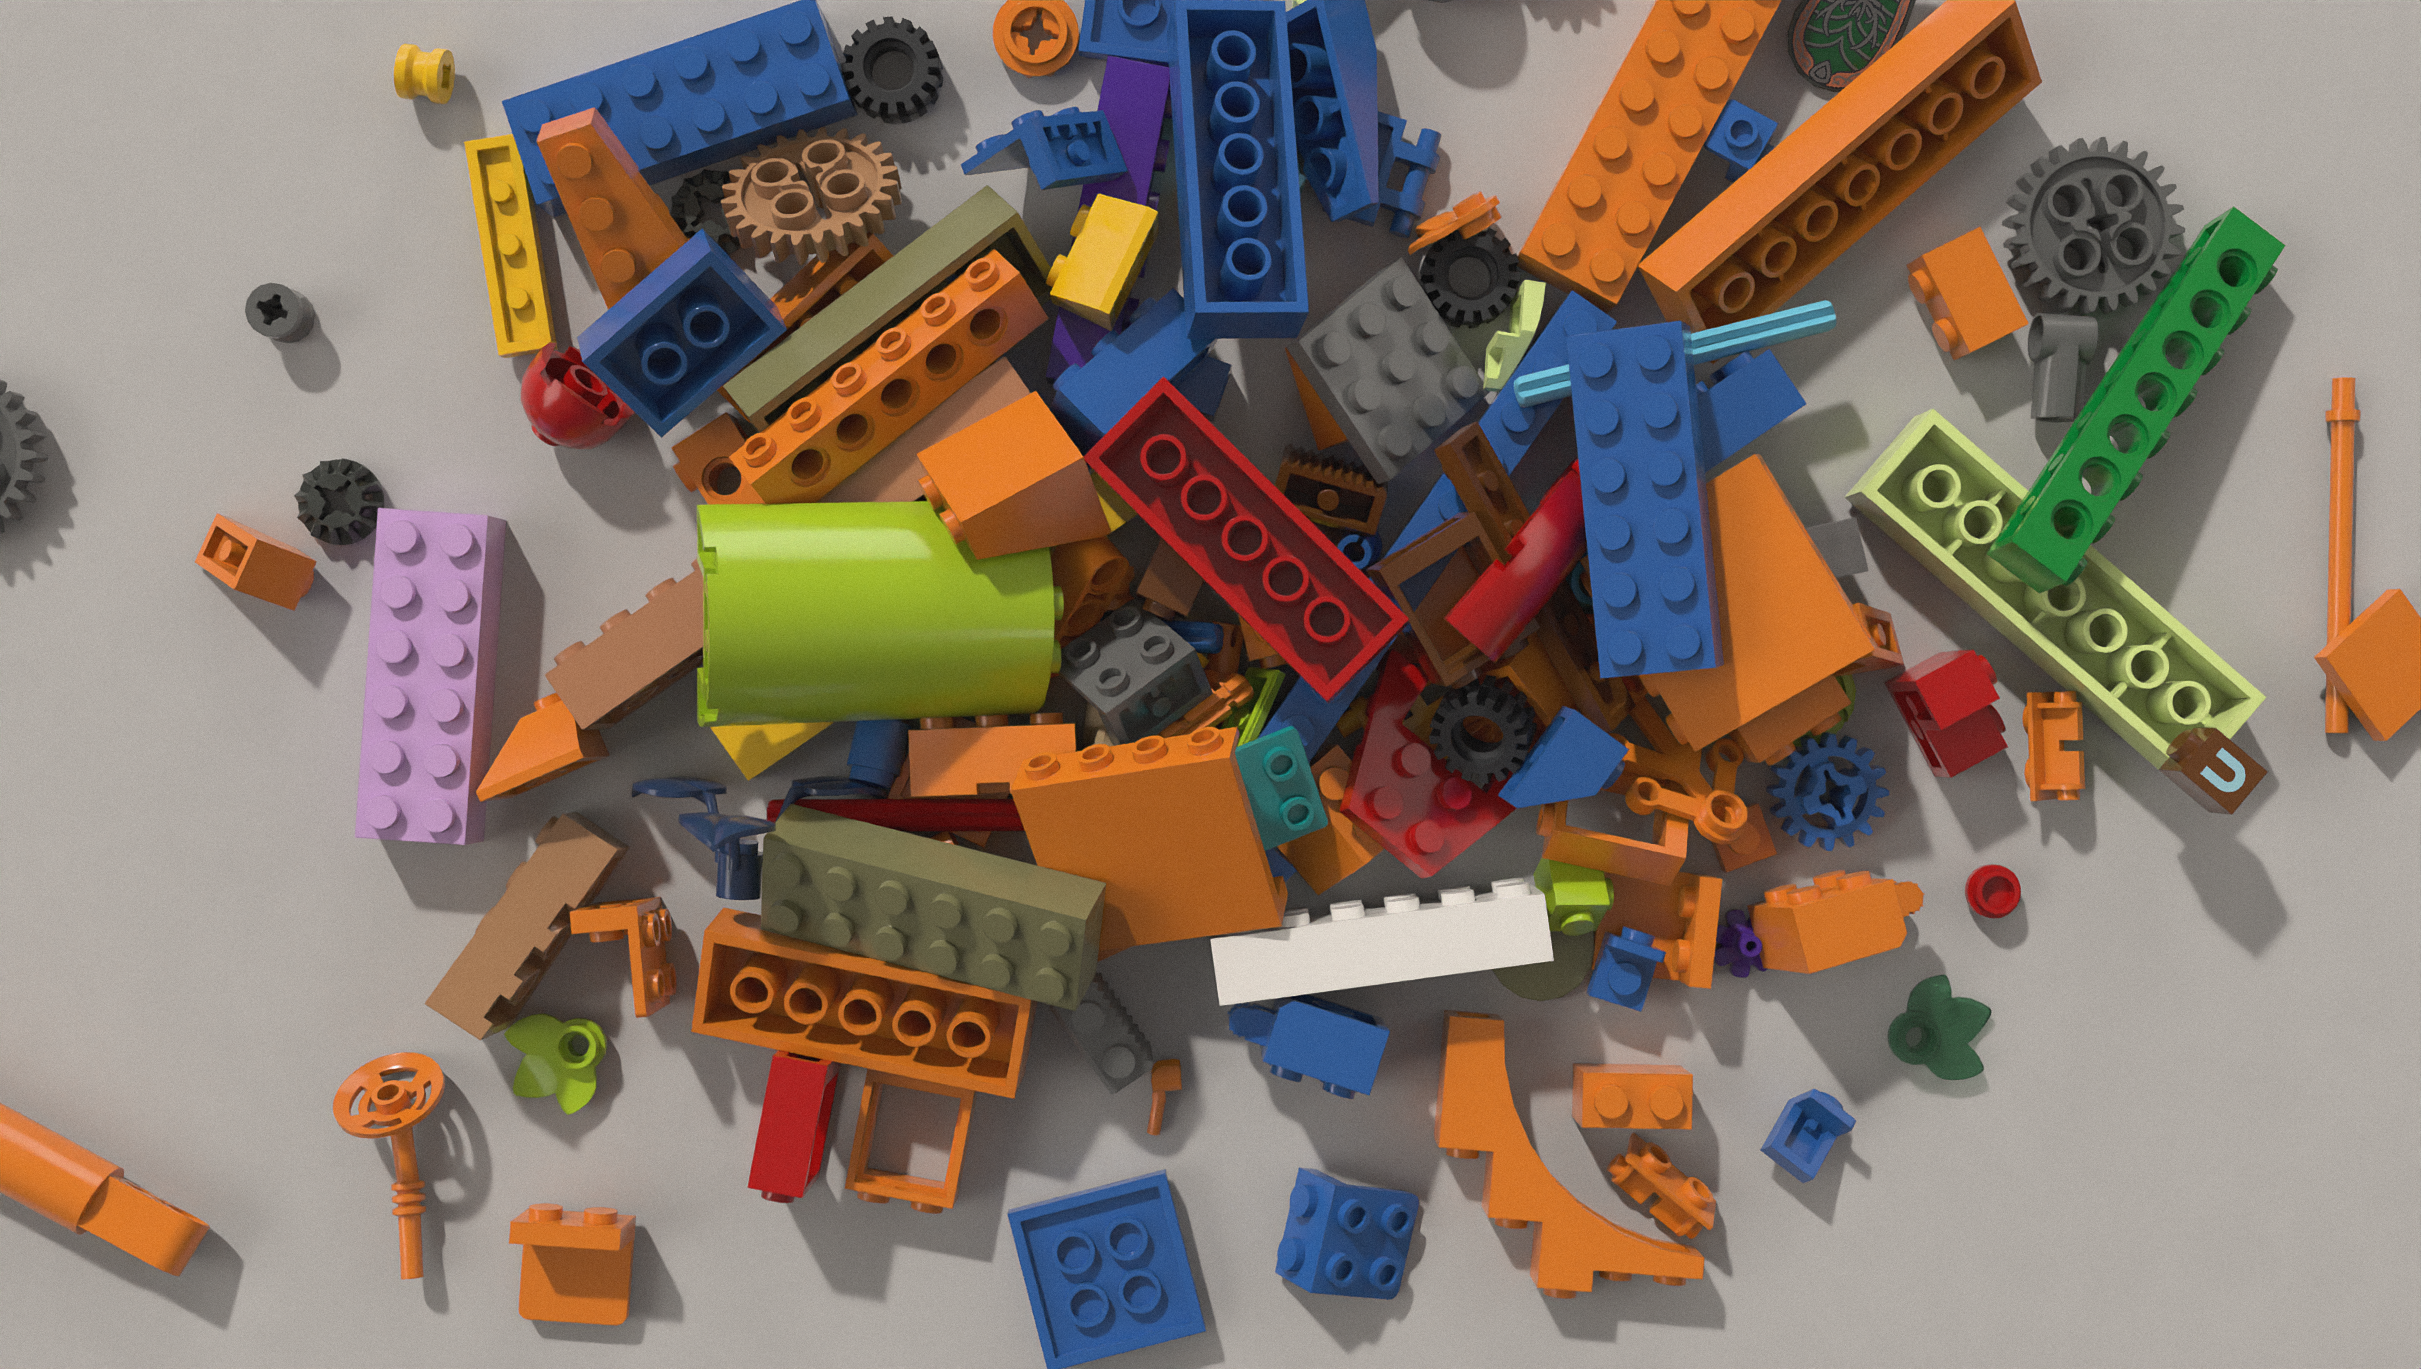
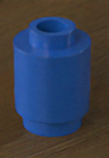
M902 719L857 721L846 764L851 767L849 780L868 784L876 788L891 789L894 777H900L909 740L908 730H911L912 727L903 723Z

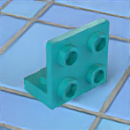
M1288 726L1236 747V759L1265 851L1327 826L1328 820L1299 732L1295 727Z

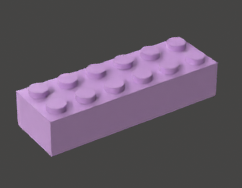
M378 508L355 838L458 845L484 842L487 801L480 802L476 790L489 771L506 520L489 515Z

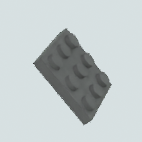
M1402 257L1386 265L1286 347L1377 484L1389 481L1489 393V391L1483 390L1484 382Z

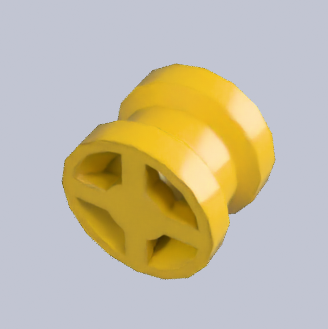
M402 44L397 52L394 65V85L397 95L402 99L413 100L418 96H426L431 102L444 105L448 103L455 81V64L452 52L441 48H436L431 53L423 52L417 45Z

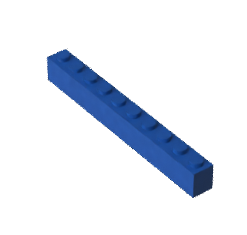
M1573 290L1559 305L1506 384L1498 392L1478 421L1508 477L1563 400L1561 398L1525 408L1520 407L1514 393V381L1520 376L1568 365L1566 336L1612 330L1617 323L1616 320ZM1444 471L1382 559L1457 513L1468 512L1454 485L1447 478ZM1459 548L1399 584L1414 612ZM1396 637L1329 704L1299 676L1260 732L1258 738L1288 726H1293L1299 732L1309 763Z

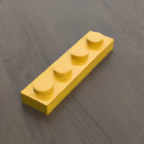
M513 134L465 141L498 355L503 358L538 353L549 342L556 343V336L533 193Z

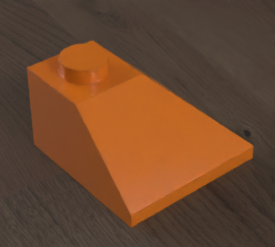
M557 693L535 701L533 704L536 712L520 718L476 790L479 801L485 802L513 798L610 756L600 731L582 730Z

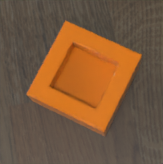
M1759 803L1746 805L1747 825L1739 839L1730 844L1712 842L1723 872L1727 873L1777 854Z

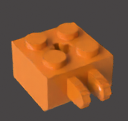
M1837 870L1814 876L1813 886L1797 889L1796 884H1789L1764 891L1765 900L1747 905L1754 934L1762 943V950L1759 954L1763 968L1811 974L1901 947L1907 935L1903 917L1915 914V911H1920V907H1923V895L1925 893H1922L1918 884L1909 881L1897 883L1893 879L1871 878L1870 871H1860L1846 875L1845 870Z

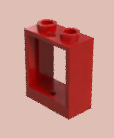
M778 1050L772 1056L747 1186L750 1189L761 1190V1197L763 1199L778 1203H792L795 1197L803 1198L819 1178L841 1063Z

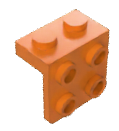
M540 1203L530 1205L527 1210L510 1221L509 1244L523 1245L519 1314L527 1320L621 1325L628 1318L630 1309L636 1216L620 1215L618 1210L608 1207H591L584 1209V1212L563 1211V1206L558 1204Z

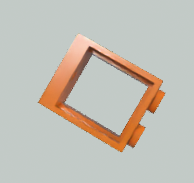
M1625 765L1623 772L1611 787L1606 790L1602 787L1600 789L1625 795L1637 778L1649 777L1657 781L1663 789L1689 796L1680 783ZM1638 791L1643 799L1650 801L1647 794ZM1568 800L1541 805L1536 825V835L1544 836L1542 858L1667 886H1671L1686 860L1689 819L1655 809L1651 844L1566 825Z
M867 1069L844 1189L858 1191L857 1198L872 1203H889L890 1197L911 1201L910 1207L912 1209L925 1213L939 1214L943 1212V1207L953 1209L958 1199L978 1091ZM884 1084L961 1098L945 1182L868 1168Z

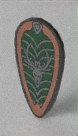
M1802 0L1794 11L1787 31L1788 54L1797 72L1815 87L1832 92L1842 91L1902 39L1916 0Z

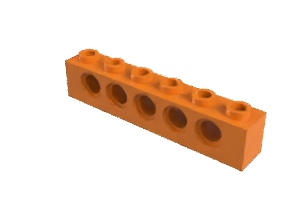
M993 249L983 258L970 264L964 273L940 292L928 297L917 310L894 328L882 333L875 343L852 361L840 366L829 379L810 394L794 402L787 412L762 432L747 439L743 446L729 456V458L766 504L816 503L1049 318L1020 272Z

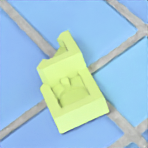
M1524 280L1510 302L1509 331H1497L1486 347L1483 390L1499 392L1521 361L1540 320L1546 283Z

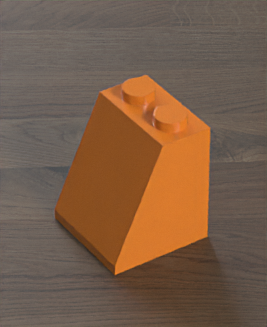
M1036 391L916 454L925 473L924 477L917 480L925 498L933 510L943 506L945 511L939 515L951 539L955 544L965 540L977 560L1100 538L1111 532L1083 455Z

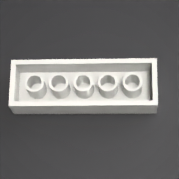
M1511 878L1491 882L1492 891L1474 893V889H1470V885H1460L1438 889L1437 899L1419 901V897H1416L1414 892L1384 896L1385 906L1364 908L1362 900H1349L1330 904L1331 913L1309 916L1308 907L1285 909L1282 927L1211 936L1219 1005L1223 1006L1554 961L1545 894L1535 886H1530L1529 882H1524V878Z

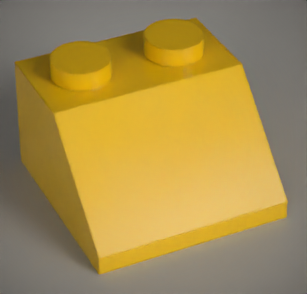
M1102 194L1097 195L1092 207L1083 204L1070 230V235L1076 237L1068 257L1062 254L1057 256L1046 280V284L1053 287L1050 292L1052 303L1112 331L1159 234L1158 211L1147 206Z

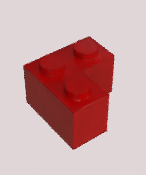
M1974 649L1939 652L1884 682L1935 777L1952 778L2008 748L2002 736V733L2006 731L2005 724L1998 711L1991 705V703L2000 699L1993 686L1997 683L1996 674L1988 660L1983 655L1977 656Z

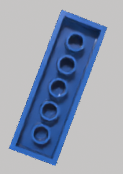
M799 0L502 101L536 204L553 218L567 214L536 142L542 124L595 107L639 167L638 171L650 186L756 150L759 144L768 146L777 143V136L779 135L789 139L797 136V132L800 129L807 133L858 115L853 98L844 82L846 80L842 74L841 63L825 16L817 0Z
M1175 0L1167 30L1186 338H1297L1309 314L1285 1Z
M1673 321L1566 336L1600 679L1724 665L1690 326L1683 321Z

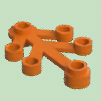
M1639 675L1622 676L1621 679L1636 704V707L1629 714L1656 750L1653 751L1629 743L1620 734L1609 733L1611 737L1629 749L1622 758V761L1627 766L1680 783L1689 795L1663 789L1654 779L1640 777L1626 791L1625 801L1627 806L1639 815H1649L1655 809H1659L1692 820L1700 834L1714 843L1730 844L1735 842L1744 833L1747 825V808L1741 798L1734 794L1737 768L1744 759L1742 748L1731 739L1723 738L1715 742L1706 754V763L1710 770L1714 772L1712 787H1710L1699 772L1702 749L1695 752L1689 742L1685 745L1677 742L1645 698L1648 691ZM1719 753L1725 754L1730 759V762L1724 760ZM1638 791L1647 794L1650 801L1643 799Z

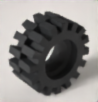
M893 16L883 17V24L876 25L873 19L865 23L868 30L861 33L857 29L851 35L854 41L852 46L846 44L843 55L846 61L841 63L842 74L846 80L844 82L859 108L862 107L871 118L875 119L878 116L882 118L884 123L893 124V119H900L902 124L911 122V115L918 113L920 117L928 112L926 105L929 102L935 104L939 98L937 89L938 87L942 88L944 79L941 73V69H943L941 59L927 32L920 26L918 29L913 27L910 20L902 18L901 23H896ZM887 52H901L907 55L913 62L914 69L911 80L907 85L897 90L881 88L875 83L872 75L876 60Z
M1491 228L1464 240L1458 229L1434 242L1421 265L1419 284L1442 320L1447 319L1451 321L1450 326L1460 328L1461 325H1469L1470 329L1478 328L1480 324L1485 322L1489 324L1504 312L1517 292L1516 287L1520 282V271L1517 272L1516 267L1519 263L1517 254L1512 255L1509 250L1511 244L1506 238L1502 241L1495 236L1497 231ZM1473 257L1485 264L1489 271L1490 282L1484 293L1475 297H1465L1458 294L1452 288L1449 282V269L1460 258Z
M1486 675L1482 685H1479L1477 678L1463 687L1457 689L1451 687L1450 691H1446L1430 724V727L1433 729L1429 739L1430 744H1437L1433 752L1436 758L1440 760L1448 756L1449 759L1445 768L1451 773L1457 767L1464 769L1461 779L1467 781L1471 780L1474 773L1479 774V783H1489L1493 773L1498 782L1507 779L1510 771L1514 774L1520 768L1536 733L1537 723H1532L1536 715L1533 706L1524 708L1528 697L1522 691L1515 697L1512 696L1510 692L1514 684L1505 680L1502 688L1494 686L1496 676ZM1468 716L1488 718L1500 727L1503 732V738L1499 742L1494 743L1480 741L1466 731L1463 726V720Z

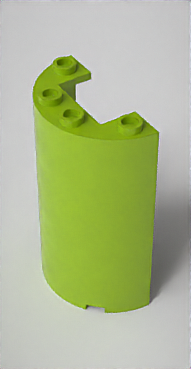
M928 501L697 505V562L703 575V668H697V721L699 726L721 727L1014 715L1038 712L1045 705L1051 673H1059L1061 668V648L1059 641L1054 640L1055 620L1062 619L1064 599L1061 587L1053 586L1049 551L1052 546L977 560L965 540L955 544L951 539L939 515L945 511L943 506L933 510Z

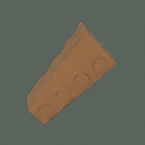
M576 811L563 813L560 818L553 816L547 821L535 841L539 844V847L528 862L523 861L512 873L506 883L505 888L507 890L496 906L492 907L483 917L472 939L424 1003L480 1041L513 1025L571 937L570 912L593 904L630 848V846Z

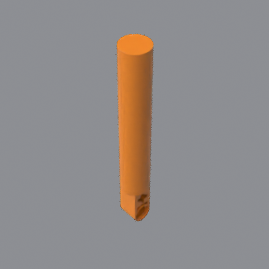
M0 1103L1 1194L78 1235L89 1231L166 1273L174 1276L181 1275L209 1230L210 1225L123 1178L124 1169Z

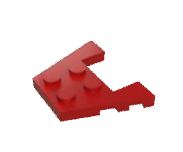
M1392 648L1385 653L1377 666V671H1380L1375 694L1369 696L1365 711L1368 720L1362 743L1357 745L1339 812L1423 879L1432 877L1517 809L1498 796L1513 773L1510 771L1507 779L1499 782L1493 773L1490 782L1485 783L1480 789L1471 780L1461 779L1462 773L1459 770L1455 769L1453 773L1445 768L1447 760L1444 758L1438 760L1433 753L1434 750L1402 724L1403 719L1426 686L1429 678Z

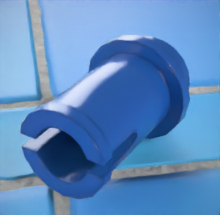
M1345 531L1337 548L1360 570L1374 563L1380 556L1383 548L1382 538L1378 531H1376L1374 539ZM1359 539L1363 540L1361 546L1364 548L1365 554L1356 552L1352 542H1357Z

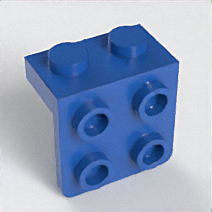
M1299 1167L1295 1187L1290 1195V1209L1283 1239L1277 1251L1278 1260L1275 1273L1310 1293L1386 1300L1395 1298L1400 1289L1418 1212V1197L1408 1191L1348 1185L1317 1169Z

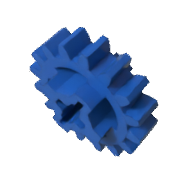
M1825 731L1821 735L1820 744H1817L1812 737L1804 735L1801 737L1803 750L1800 752L1794 751L1786 758L1789 762L1785 767L1772 765L1770 768L1775 775L1780 777L1779 784L1766 787L1768 794L1778 797L1780 802L1774 804L1769 809L1770 813L1777 818L1788 817L1780 829L1790 836L1800 831L1798 842L1809 848L1815 843L1817 837L1819 846L1826 851H1833L1835 838H1838L1842 844L1849 848L1855 846L1853 832L1859 830L1870 836L1873 833L1871 826L1867 822L1870 815L1882 818L1885 815V812L1876 806L1875 803L1877 798H1883L1890 794V790L1876 785V780L1884 776L1886 770L1879 765H1868L1873 759L1875 752L1867 747H1862L1855 751L1857 739L1844 735L1838 744L1836 735ZM1827 756L1842 757L1853 768L1848 769L1844 767L1836 771L1834 764L1828 760ZM1803 770L1804 773L1802 775V778L1798 784V787L1795 788L1796 781ZM1826 780L1836 784V787L1829 790V802L1819 798V795L1826 792ZM1858 795H1860V796H1859L1858 803H1857L1856 807L1854 808V810L1852 811L1853 806H1854V804H1855V802H1856V799H1857ZM1820 812L1822 819L1826 820L1828 825L1811 824L1801 815H1812Z

